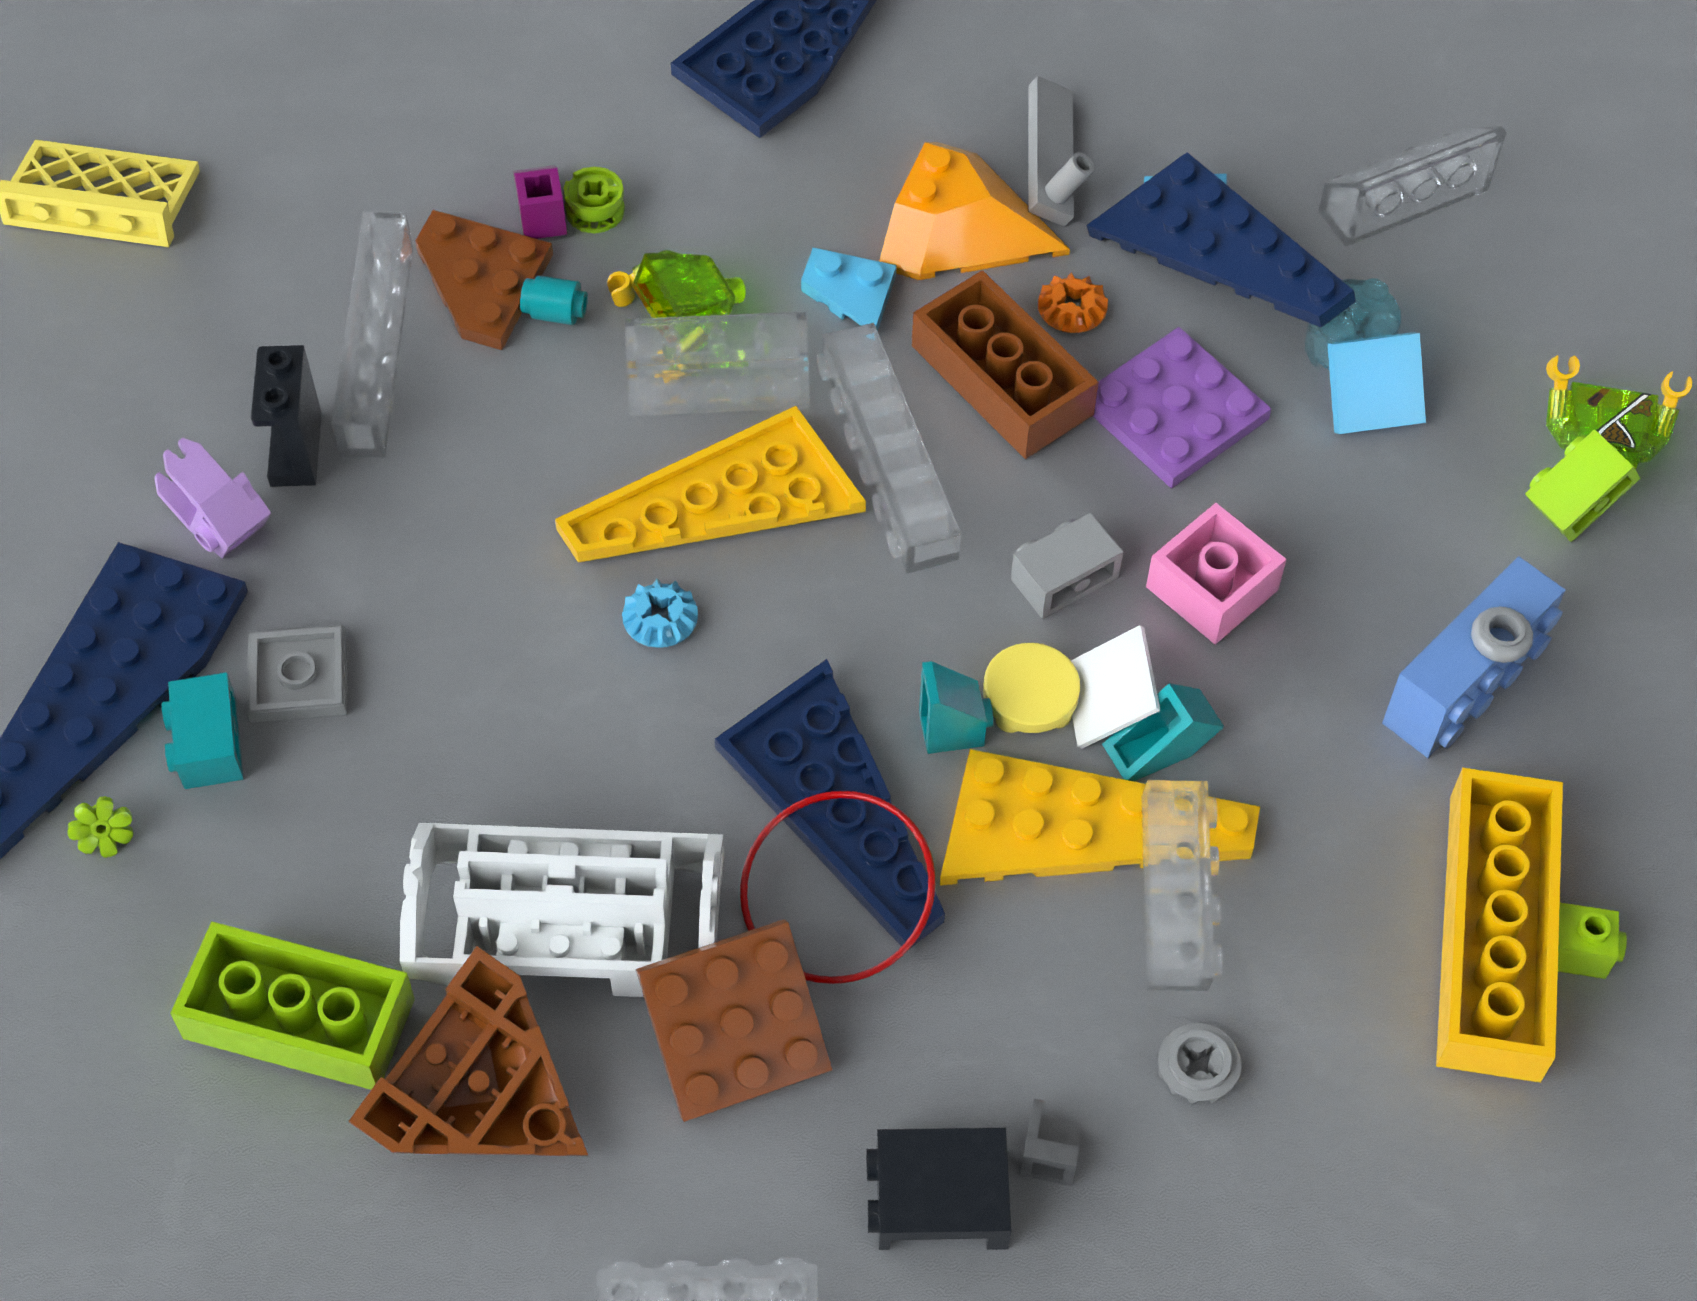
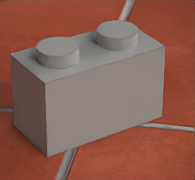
M1090 512L1077 520L1069 519L1063 522L1054 532L1039 540L1033 539L1022 544L1013 553L1011 580L1043 619L1119 578L1123 551Z

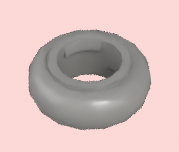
M1500 606L1489 608L1477 616L1472 624L1471 637L1475 648L1481 655L1492 661L1507 663L1514 662L1526 655L1532 646L1533 631L1530 622L1521 613L1514 609ZM1490 629H1505L1514 636L1515 640L1507 642L1498 640L1490 633Z

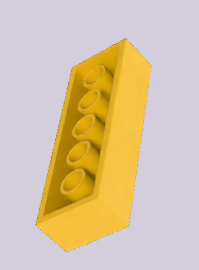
M1463 767L1450 796L1436 1067L1541 1083L1555 1059L1563 782Z

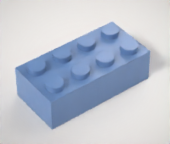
M1518 556L1399 674L1382 724L1427 758L1441 745L1448 749L1464 730L1465 726L1462 723L1470 715L1475 719L1479 718L1491 704L1494 698L1492 693L1499 686L1507 689L1523 669L1521 664L1528 657L1536 660L1547 648L1552 639L1547 633L1553 629L1563 614L1558 607L1566 590ZM1500 606L1511 608L1521 613L1530 622L1533 631V641L1531 648L1525 656L1514 662L1501 663L1481 655L1474 646L1471 631L1473 622L1483 611ZM1490 629V633L1498 640L1506 642L1515 640L1514 636L1505 629Z

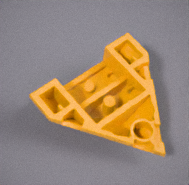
M925 142L894 204L879 262L897 265L896 274L916 280L935 278V272L960 268L961 273L989 269L1028 262L1029 256L1050 252L1053 257L1070 255V248L1037 215L1028 212V205L977 153L940 142Z

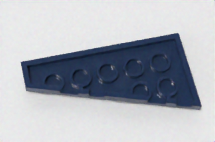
M1188 152L1086 225L1089 236L1100 241L1107 238L1118 242L1121 249L1133 254L1137 251L1156 257L1158 264L1214 286L1218 282L1234 288L1237 295L1250 299L1252 296L1273 303L1275 310L1318 327H1323L1356 302L1352 288Z
M827 659L715 738V749L777 815L802 799L831 791L861 792L891 803V795L863 735L858 732L850 714V707L844 694H841L833 678V670ZM848 798L819 801L809 804L787 816L783 821L902 946L913 933L921 918L928 891V875L922 862H919L915 855L904 823L897 816L879 805ZM936 892L926 926L913 946L945 921V912Z

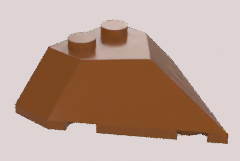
M476 946L445 989V998L385 1079L380 1077L348 1121L392 1153L588 1156L542 1032L529 1003L521 977L478 946Z

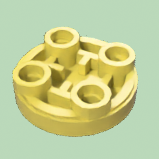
M1021 643L1002 650L990 661L984 675L983 697L990 699L993 716L996 718V724L1001 730L1007 733L1017 731L1041 733L1055 728H1063L1071 721L1072 714L1078 704L1080 679L1075 666L1062 652L1044 644Z

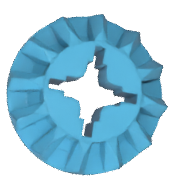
M656 578L652 585L643 587L638 584L635 593L625 597L622 619L626 631L635 641L649 647L663 648L682 642L693 632L698 620V607L691 591L681 589L677 581H674L671 585L662 584ZM651 604H657L661 609L668 607L670 622L659 614L651 616Z

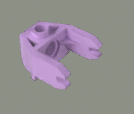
M181 438L178 441V446L185 458L180 459L168 449L164 451L165 471L173 481H170L166 476L158 472L155 475L157 495L186 528L194 534L204 549L209 552L214 551L223 559L262 528L271 512L253 489L243 472L232 480L201 444Z

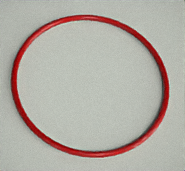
M831 791L816 794L792 804L775 816L764 827L750 848L745 860L740 883V901L744 922L748 931L755 929L747 897L749 873L753 860L768 834L782 820L795 811L809 804L829 799L848 798L863 800L879 805L897 816L906 824L917 839L927 866L928 891L921 918L907 941L888 959L865 971L844 976H821L803 971L807 981L824 984H843L862 980L883 971L899 960L913 946L926 926L932 910L935 896V868L931 851L924 836L903 811L881 798L866 793Z

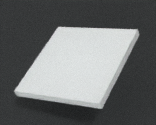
M1139 625L1071 660L1080 679L1078 704L1072 714L1077 747L1083 749L1160 711L1145 628Z

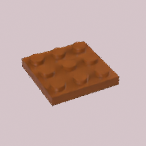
M785 919L635 969L678 1111L684 1122L832 1071L791 929Z

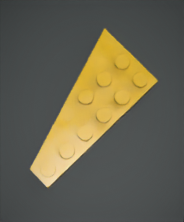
M794 406L555 519L556 530L579 563L866 512V500L797 406Z
M970 749L941 871L940 886L957 884L959 879L984 877V882L1003 880L1005 875L1032 873L1036 877L1113 871L1114 866L1140 864V868L1159 867L1160 862L1188 860L1191 864L1251 859L1260 806Z

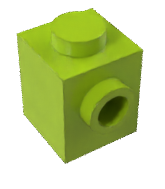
M1560 902L1558 972L1606 979L1615 962L1623 961L1626 952L1627 935L1626 932L1619 931V911Z

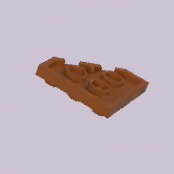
M432 210L415 240L417 252L423 264L428 268L433 284L445 307L451 313L461 339L503 350L522 314L520 310V297L523 283L526 278L535 279L537 275H543L553 256L552 243Z

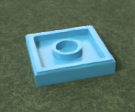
M1410 332L1327 343L1334 433L1345 434L1426 423L1420 333Z

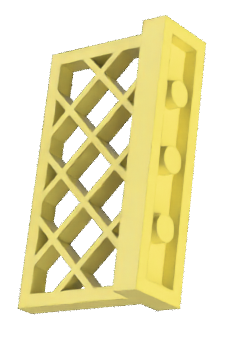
M34 140L11 181L0 180V214L4 225L169 247L174 238L172 224L200 172L198 161ZM42 156L60 158L43 166L39 164ZM90 162L101 164L83 172L79 168V166ZM129 168L142 170L126 177L119 173ZM68 170L73 174L56 182L50 178ZM171 173L182 175L166 183L161 179V177ZM111 176L114 180L96 188L91 183ZM42 180V182L45 184V186H43V185H36V184H33V183ZM150 181L155 185V187L136 193L133 189ZM83 186L86 191L72 189ZM124 192L127 197L116 196L115 194ZM165 197L168 203L155 200Z

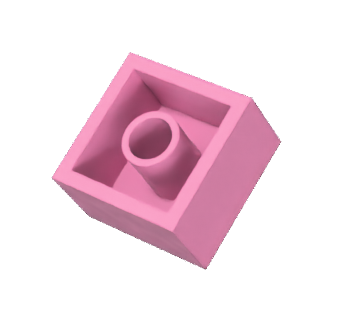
M1215 503L1152 555L1146 588L1216 645L1279 590L1287 559L1218 503Z

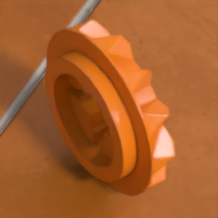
M1072 272L1064 279L1054 275L1049 285H1042L1038 298V311L1042 319L1051 327L1067 333H1082L1097 327L1104 320L1108 308V298L1104 296L1103 285L1092 284L1090 276L1084 279L1075 278ZM1066 295L1070 296L1073 300L1081 298L1080 306H1076L1073 302L1065 303Z

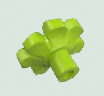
M106 796L99 797L96 805L93 807L88 803L79 804L74 809L75 817L78 820L68 823L67 834L69 839L78 840V850L85 854L93 853L96 847L99 846L102 857L114 856L117 854L116 841L127 844L133 837V829L128 826L132 822L130 810L127 807L113 810V800Z

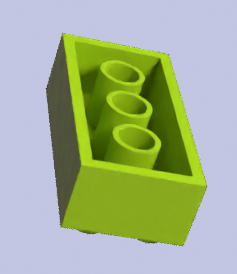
M211 921L170 1014L182 1038L185 1040L372 1090L380 1077L384 1078L415 997L406 972Z

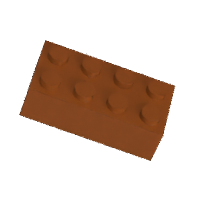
M983 270L913 312L912 347L1024 459L1035 454L1094 415L1099 382Z

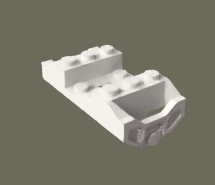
M419 823L411 841L409 855L411 864H406L404 869L403 889L406 899L403 901L400 919V964L402 971L408 974L409 979L424 980L448 986L467 958L478 946L518 975L610 978L613 996L644 997L635 969L668 958L675 870L702 874L703 890H701L699 948L717 942L725 856L724 835ZM458 863L457 869L460 881H455L453 895L458 914L453 959L428 958L424 955V923L430 879L437 864Z

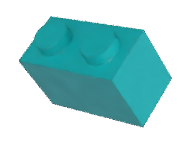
M227 672L168 682L169 701L162 702V715L166 730H172L173 742L165 744V756L169 772L178 773L184 789L244 780L237 702Z

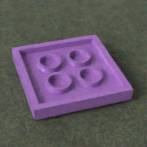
M1177 327L1098 381L1093 417L1172 489L1269 420L1271 408L1180 327Z

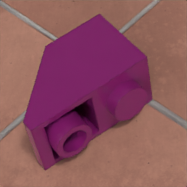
M556 165L513 171L523 235L535 239L567 235L564 203Z

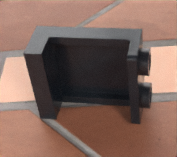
M304 345L261 346L257 349L251 421L256 427L271 426L267 470L270 487L316 486L322 412Z
M1006 1127L877 1129L876 1148L866 1149L867 1181H877L878 1200H868V1233L879 1234V1250H890V1242L893 1240L986 1239L987 1250H1005L1009 1248L1012 1229Z

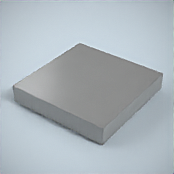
M344 625L248 633L247 716L250 723L347 715V633Z

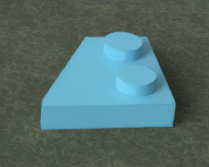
M812 248L801 279V291L816 302H822L827 305L829 311L843 320L848 316L863 327V335L875 340L896 278L897 265Z

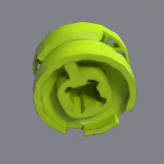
M587 167L573 172V178L570 181H565L563 188L565 213L567 220L574 228L587 233H601L616 227L623 219L625 211L623 201L624 188L622 180L615 172L602 167ZM611 218L614 223L608 222L607 219ZM578 219L582 220L579 223H575ZM591 222H598L597 228H591Z

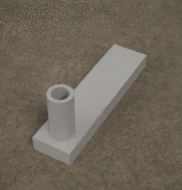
M1037 76L1029 85L1028 212L1065 227L1074 218V192L1094 172L1095 167L1093 161L1086 154L1078 152L1073 155V91Z

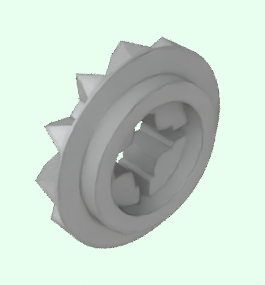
M1189 1023L1175 1028L1164 1038L1157 1056L1159 1077H1162L1169 1086L1171 1095L1177 1093L1187 1098L1190 1104L1197 1101H1210L1213 1104L1218 1098L1232 1092L1241 1073V1056L1236 1044L1225 1032L1209 1024ZM1212 1052L1207 1066L1209 1074L1200 1070L1195 1074L1187 1076L1190 1065L1189 1056L1198 1060Z

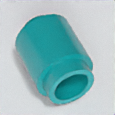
M537 275L535 279H525L521 290L520 310L522 313L530 314L532 319L574 325L578 317L584 318L586 314L588 293L581 290V283L579 281Z

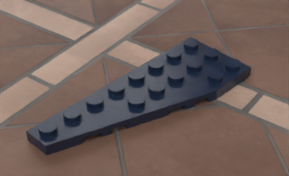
M754 0L670 63L671 75L754 135L761 138L818 94L877 0Z
M120 542L116 544L0 737V859L25 837L22 832L44 811L50 813L63 801L61 795L78 779L82 782L85 781L138 731L136 725L157 705L162 708V702L169 701L168 682L186 679L189 675L194 678L207 666L248 593L245 581Z

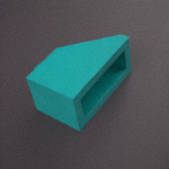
M932 661L922 663L919 716L927 754L984 747L986 728L993 727V711L990 699H982L978 680Z
M1171 683L1167 684L1157 694L1160 711L1113 733L1102 743L1124 780L1137 781L1191 757L1224 728L1223 723L1200 689Z

